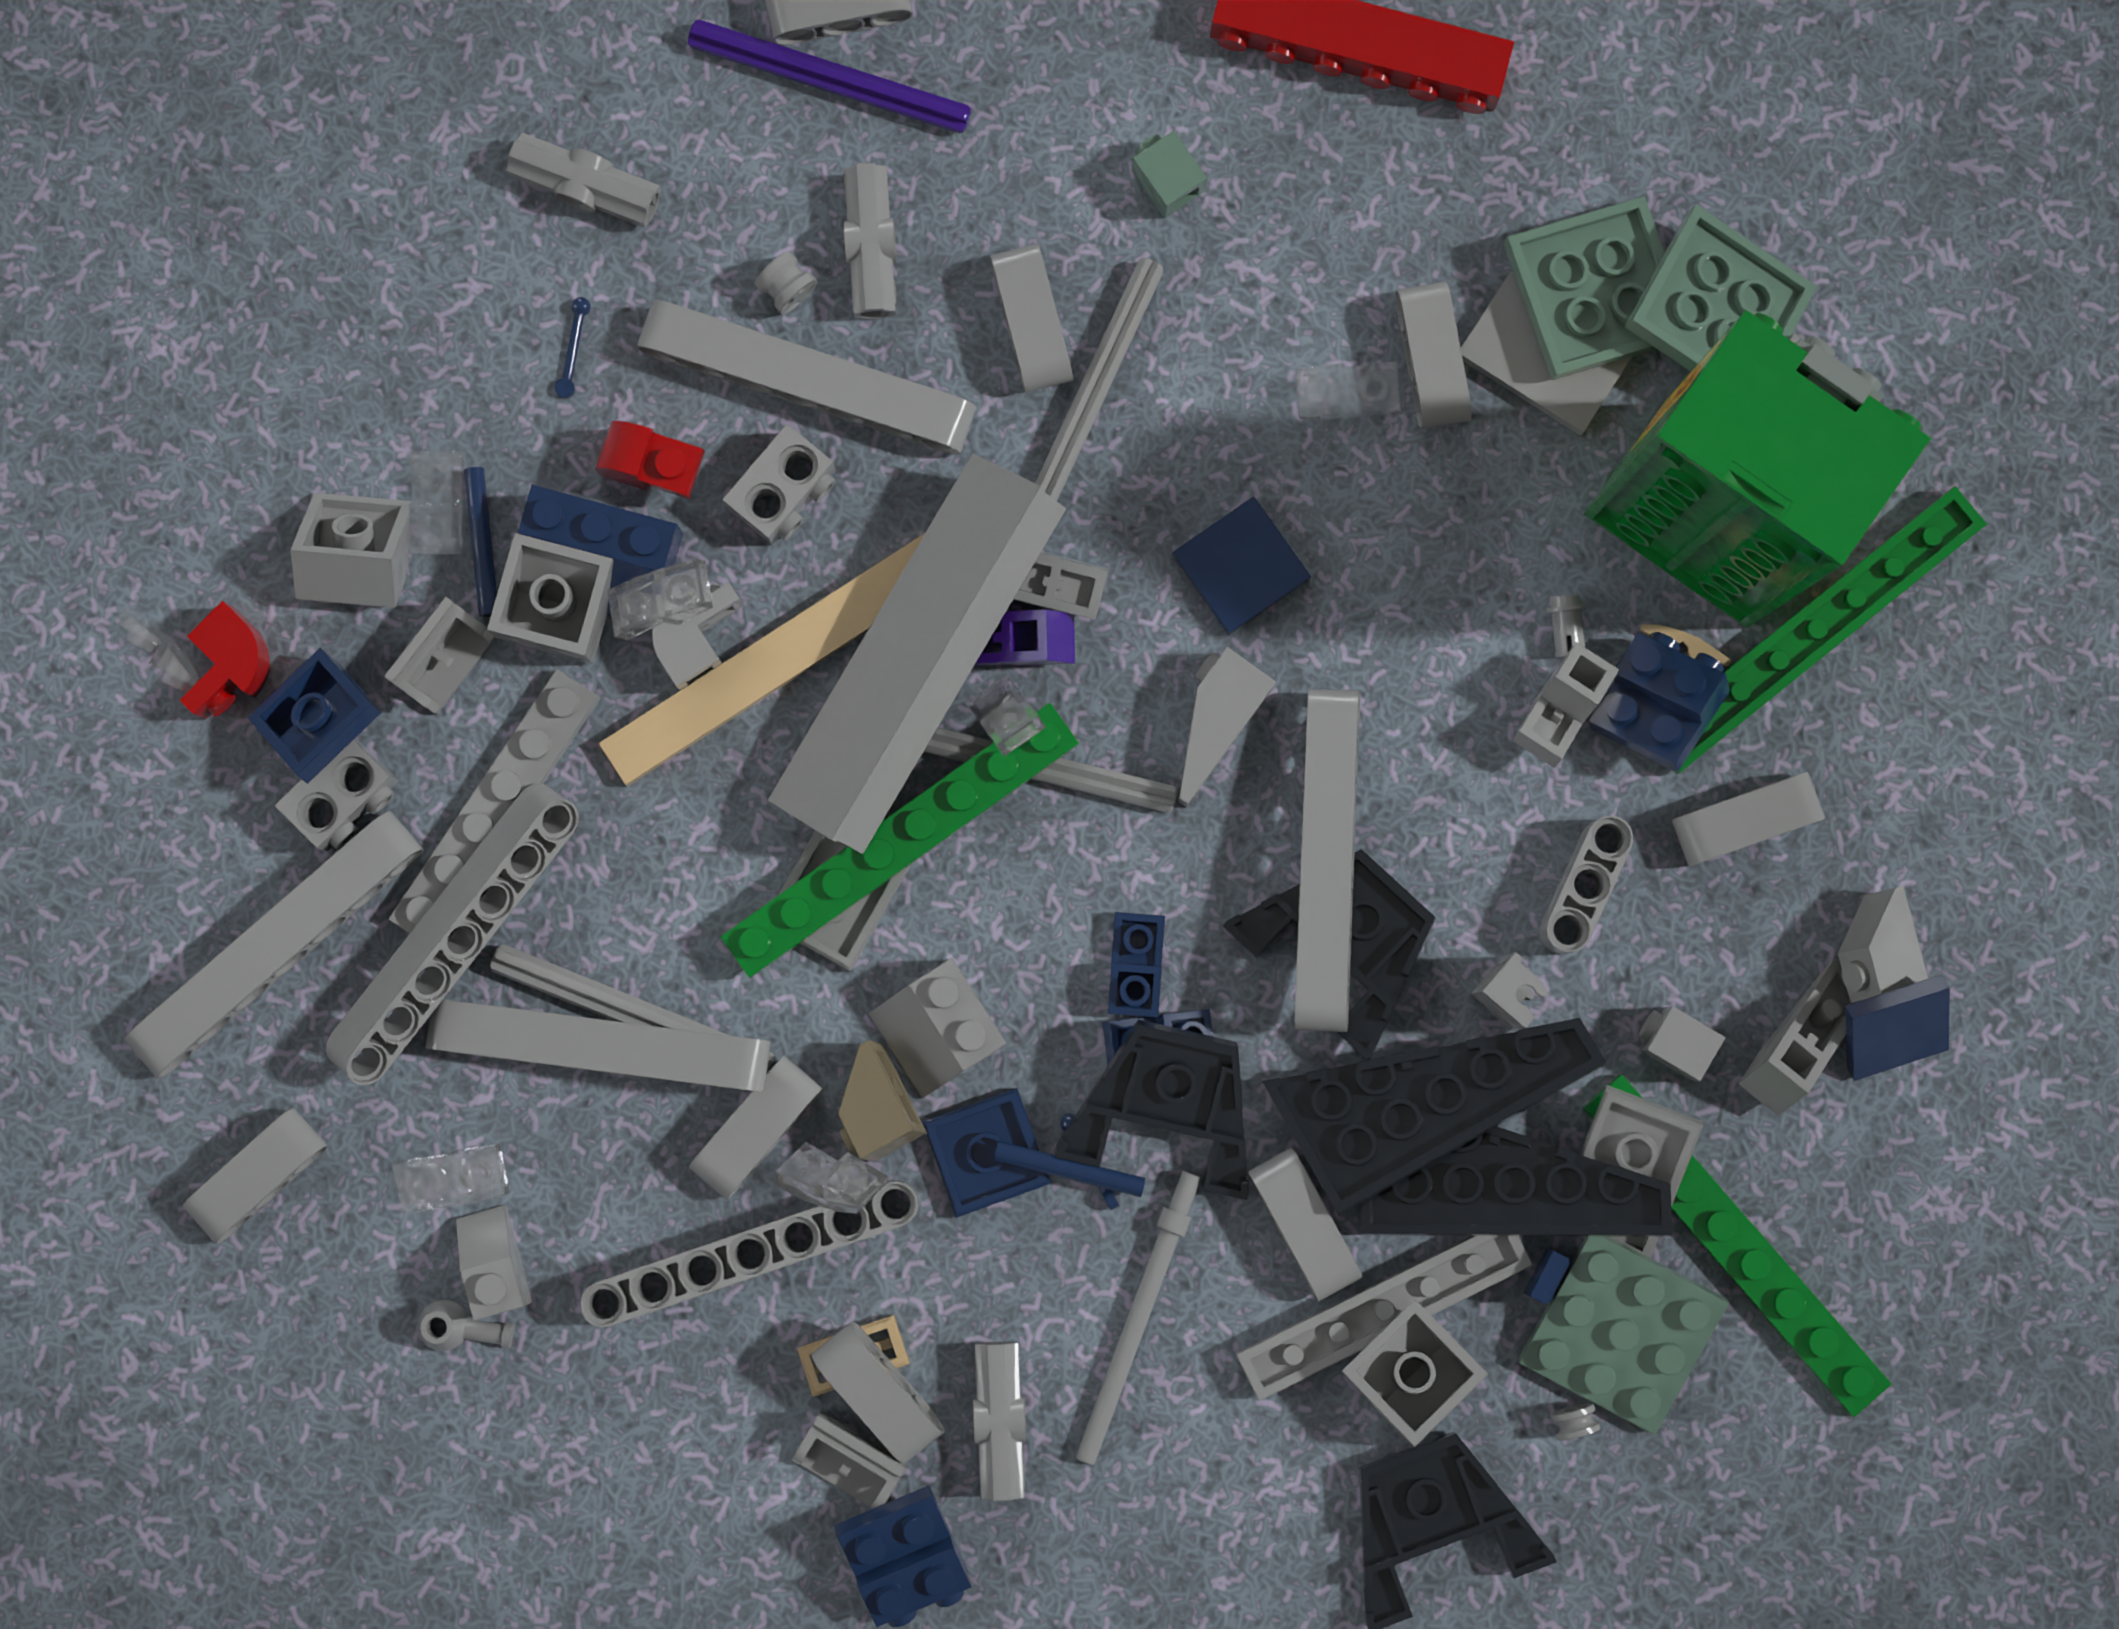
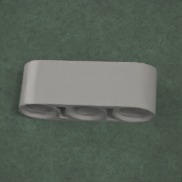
M765 0L773 42L781 46L892 25V23H902L913 15L910 0Z
M1038 243L990 255L992 271L1007 328H1009L1008 332L1019 374L1022 375L1020 378L1024 392L1027 393L1073 381L1068 352Z
M1447 282L1396 290V310L1399 316L1398 321L1420 430L1471 421L1470 395L1452 299Z
M1805 772L1672 819V823L1687 864L1691 867L1826 818L1809 772Z
M1612 815L1601 817L1588 824L1581 833L1539 930L1542 943L1552 953L1562 955L1577 952L1584 948L1591 939L1632 848V829L1620 817ZM1599 827H1607L1615 832L1618 844L1613 853H1605L1597 847L1595 834ZM1580 872L1591 874L1597 881V892L1592 899L1582 898L1575 890L1574 881ZM1560 917L1570 919L1576 926V939L1570 945L1560 943L1554 936V924Z
M783 1056L766 1074L764 1092L752 1091L695 1157L689 1168L725 1200H728L743 1184L742 1181L745 1182L775 1147V1142L778 1143L809 1107L808 1104L811 1105L823 1088L790 1059Z
M292 1108L272 1122L185 1201L182 1207L210 1239L218 1245L236 1232L238 1228L245 1224L276 1194L304 1171L328 1146L296 1109Z
M1292 1147L1248 1171L1253 1185L1278 1231L1283 1235L1284 1242L1318 1302L1363 1278L1350 1250Z
M855 1322L848 1324L812 1353V1359L821 1374L888 1451L902 1464L907 1463L945 1432L941 1421L931 1407L866 1332Z

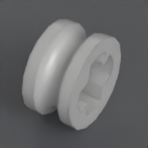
M1594 1403L1577 1404L1550 1414L1552 1422H1556L1559 1425V1430L1555 1433L1558 1441L1579 1438L1601 1429L1599 1421H1595L1592 1418V1412L1595 1411Z

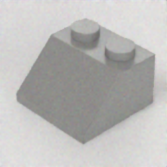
M314 493L290 549L295 598L317 601L319 603L334 602L366 605L371 608H396L406 580L413 501Z
M514 533L487 630L500 640L593 664L607 616L613 559Z
M953 958L920 977L869 1013L922 1099L1007 1045Z
M1416 1299L1342 1370L1343 1374L1411 1447H1415L1488 1375Z

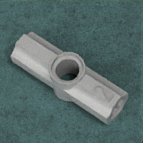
M521 133L520 137L514 141L510 150L506 169L509 176L553 192L556 198L576 208L579 203L581 204L579 209L595 213L597 209L644 228L653 219L659 203L660 186L613 168L614 166L611 162L595 153L580 148H573L572 151H569L525 133Z
M874 163L856 164L852 167L844 168L845 202L847 204L848 221H844V241L847 266L851 268L854 318L866 320L885 319L895 316L897 307L893 263H897L894 218H890L887 166Z
M1019 1342L975 1343L974 1362L977 1398H973L975 1445H979L981 1500L1007 1501L1024 1498L1025 1465L1023 1462L1022 1443H1026L1025 1398L1020 1394Z

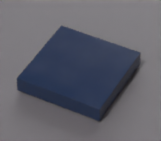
M1254 496L1172 552L1176 562L1228 635L1238 630L1311 578L1308 571Z
M1943 975L1931 977L1845 1006L1847 1069L1853 1081L1949 1050L1950 987Z
M1018 1088L922 1122L956 1218L1051 1184L1048 1174L993 1161L998 1141L1040 1151Z

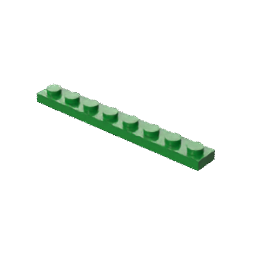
M1956 486L1948 490L1724 671L1727 676L1730 692L1678 772L1674 771L1676 775L1681 773L1987 525Z
M1048 703L882 821L863 854L847 846L720 936V938L749 978L754 977L1079 745V742L1052 704Z
M1622 1074L1618 1075L1608 1084V1086L1642 1098ZM1605 1087L1582 1107L1592 1120ZM1692 1155L1671 1206V1211L1844 1410L1852 1417L1857 1416L1892 1383Z

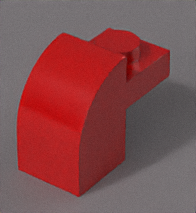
M611 421L595 470L599 476L639 489L647 490V487L650 486L689 499L705 451L703 448L657 434L649 427L625 421Z
M221 601L187 635L215 665L179 701L192 714L205 720L211 714L217 717L225 712L235 701L236 695L233 692L238 687L244 693L255 698L265 685L270 667L268 648L261 634L233 606Z

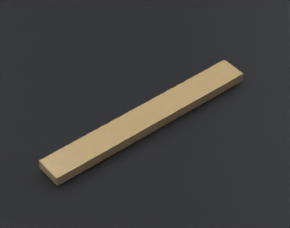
M924 534L601 741L599 745L624 784L628 787L865 634Z

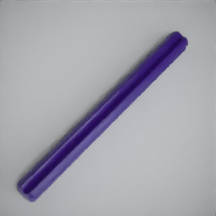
M699 19L695 20L689 31L688 45L693 49L959 134L963 133L970 120L971 108L966 104Z

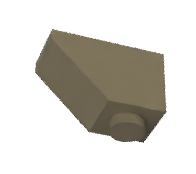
M870 1040L860 1044L838 1113L844 1125V1128L840 1130V1134L845 1146L853 1156L858 1155L862 1160L876 1162L925 1135L927 1132L884 1045Z

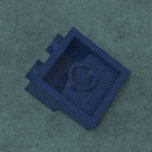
M1638 632L1616 665L1619 671L1614 677V683L1588 722L1591 730L1678 772L1730 692L1726 673L1722 672L1724 670L1723 665L1708 654L1698 653L1694 659L1679 652V644L1666 634L1654 632L1650 638Z
M319 648L248 719L292 771L308 784L381 712L365 695L366 692L349 673L322 648Z
M930 1485L834 1525L836 1537L854 1572L857 1587L876 1627L886 1623L891 1627L904 1626L915 1618L917 1610L934 1603L939 1607H949L963 1597L964 1590L972 1588L965 1562Z

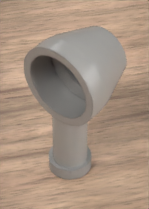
M445 1299L429 1304L422 1311L417 1327L419 1336L424 1344L437 1351H448L460 1346L465 1339L500 1344L502 1348L510 1349L513 1342L515 1324L509 1322L499 1324L479 1320L473 1321L469 1319L468 1313L459 1303ZM436 1317L443 1319L447 1325V1330L443 1336H437L432 1331L431 1325Z

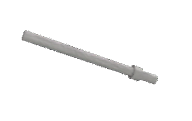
M1182 1170L1169 1208L1163 1207L1157 1223V1227L1161 1228L1076 1454L1075 1458L1085 1463L1095 1465L1179 1236L1185 1237L1192 1217L1188 1216V1212L1201 1177Z

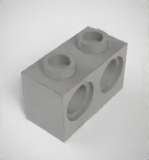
M786 424L722 500L727 509L773 546L779 537L786 541L797 531L804 520L800 513L812 499L819 503L830 492L836 482L832 477L836 468L830 458L790 425ZM796 459H807L813 464L811 474L803 480H793L786 475L789 464ZM773 496L781 501L779 512L767 519L755 515L756 503L763 497Z
M355 738L308 784L301 779L275 807L316 848L327 852L332 847L339 850L358 833L359 829L355 824L368 811L376 814L392 800L395 793L391 788L399 780ZM366 766L370 774L368 785L359 792H352L348 784L350 773L357 767ZM328 801L333 807V818L327 826L317 828L313 822V811L317 805Z

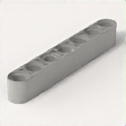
M652 300L636 347L639 351L649 356L704 374L707 373V375L954 455H960L977 408L973 403L955 395L661 300Z
M1309 689L1295 1030L1347 1032L1360 721L1359 690Z
M533 784L524 789L334 1029L327 1040V1056L353 1083L369 1085L378 1081L386 1073L571 837L579 820L577 808L572 802L545 784ZM551 808L548 815L543 818L545 812ZM520 847L518 853L511 858L513 853ZM488 888L486 894L480 898L483 891ZM455 928H457V930L455 931V933H454L450 938H448L449 935H450V933H451ZM425 969L423 974L417 978L418 974ZM392 1009H394L393 1012H392L387 1018H385L386 1015H387ZM360 1050H362L361 1053H360L356 1058L353 1059V1057L355 1056V1054H356L357 1052H359Z
M391 811L380 815L136 1025L125 1037V1042L157 1079L168 1075L418 859L424 849Z
M443 999L430 1015L425 1048L764 1092L771 1041Z
M901 1180L889 1181L614 1275L592 1284L585 1290L580 1302L581 1313L585 1320L593 1326L600 1328L610 1327L906 1225L915 1217L920 1206L919 1195L908 1182ZM899 1189L908 1195L910 1209L905 1216L894 1218L884 1211L882 1200L887 1191ZM841 1206H852L861 1214L862 1224L858 1232L845 1234L837 1229L834 1217L836 1211ZM801 1222L811 1228L814 1239L809 1249L799 1251L789 1245L786 1234L791 1224ZM745 1239H754L762 1244L765 1257L760 1266H746L739 1258L738 1250ZM696 1256H707L716 1265V1275L711 1283L703 1284L693 1278L690 1267ZM650 1272L661 1274L667 1281L668 1290L662 1300L650 1299L643 1291L642 1283L644 1277ZM600 1289L611 1290L618 1297L619 1308L614 1316L607 1317L597 1311L594 1300Z

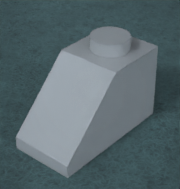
M1904 886L1864 895L1842 943L1838 957L1842 968V979L1847 988L1851 1003L1928 979Z
M503 1205L456 1219L460 1273L473 1321L533 1303L507 1206Z

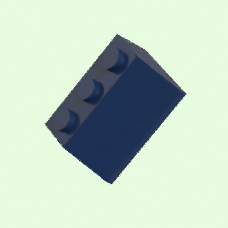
M531 485L518 529V534L612 558L613 568L607 615L653 627L655 617L665 601L684 534L678 524Z

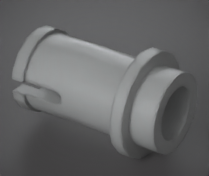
M1580 595L1550 598L1551 608H1546V614L1552 615L1555 644L1554 656L1555 658H1562L1568 654L1567 636H1571L1572 647L1576 642L1585 647L1582 610H1586V604H1581Z

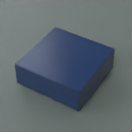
M1546 1248L1523 1293L1541 1303H1550L1570 1264L1569 1258Z

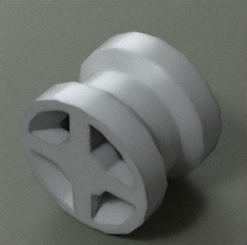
M787 251L768 264L756 278L754 284L761 293H769L772 296L775 308L781 315L791 312L815 289L818 282L811 273H803L798 267L797 258L791 251Z

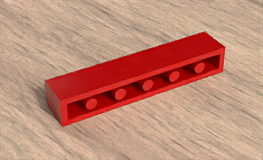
M1218 0L1210 31V38L1218 39V44L1228 50L1243 52L1248 47L1266 52L1265 56L1277 63L1292 64L1294 60L1313 64L1315 71L1323 75L1337 77L1341 76L1342 72L1361 77L1363 84L1373 88L1387 89L1390 85L1409 89V95L1419 100L1436 101L1437 97L1455 101L1457 102V108L1473 114H1482L1485 110L1494 112L1501 96L1515 43L1512 40L1359 0Z

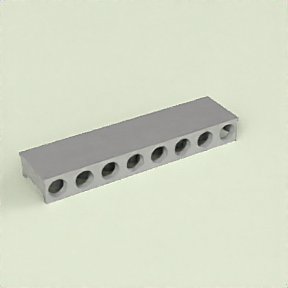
M972 453L768 801L834 842L839 841L863 854L1066 508L1044 492L1045 489L1040 485Z

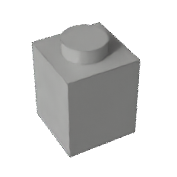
M1674 1006L1664 1007L1661 1013L1653 1010L1639 1032V1037L1645 1039L1639 1051L1689 1081H1701L1726 1037Z

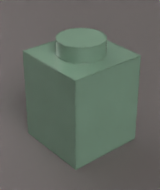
M1174 130L1163 138L1159 134H1155L1136 148L1135 153L1137 155L1133 157L1132 172L1165 218L1206 191L1207 176Z

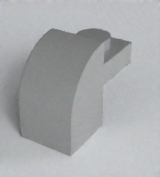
M729 582L722 587L718 583L705 587L693 596L692 600L695 604L689 608L685 607L675 592L663 603L655 617L652 630L654 650L679 690L687 687L722 664L703 632L744 606Z
M1576 642L1537 696L1512 741L1555 768L1562 760L1582 724L1599 705L1619 669Z

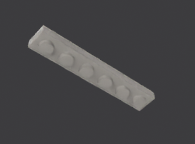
M556 669L388 920L409 934L412 932L519 794L528 786L545 782L601 699L598 695Z
M1470 1236L1237 1352L1236 1355L1258 1400L1261 1401L1363 1350L1414 1299L1430 1315H1433L1532 1266V1263L1518 1236Z

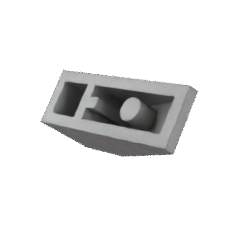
M1229 647L1224 650L1220 657L1211 652L1195 674V677L1202 682L1195 694L1178 803L1185 808L1276 683L1275 680Z
M1835 959L1829 962L1764 1044L1739 1082L1740 1086L1777 1116L1810 1092L1846 1035L1845 1006L1852 1003L1842 979L1841 964Z

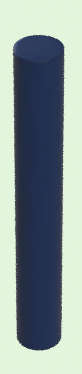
M470 467L464 469L478 610L479 617H491L497 596L485 474L483 467Z
M1001 1141L997 1142L993 1161L1137 1197L1142 1196L1146 1179L1145 1177L1101 1166L1096 1167L1055 1158L1053 1154Z

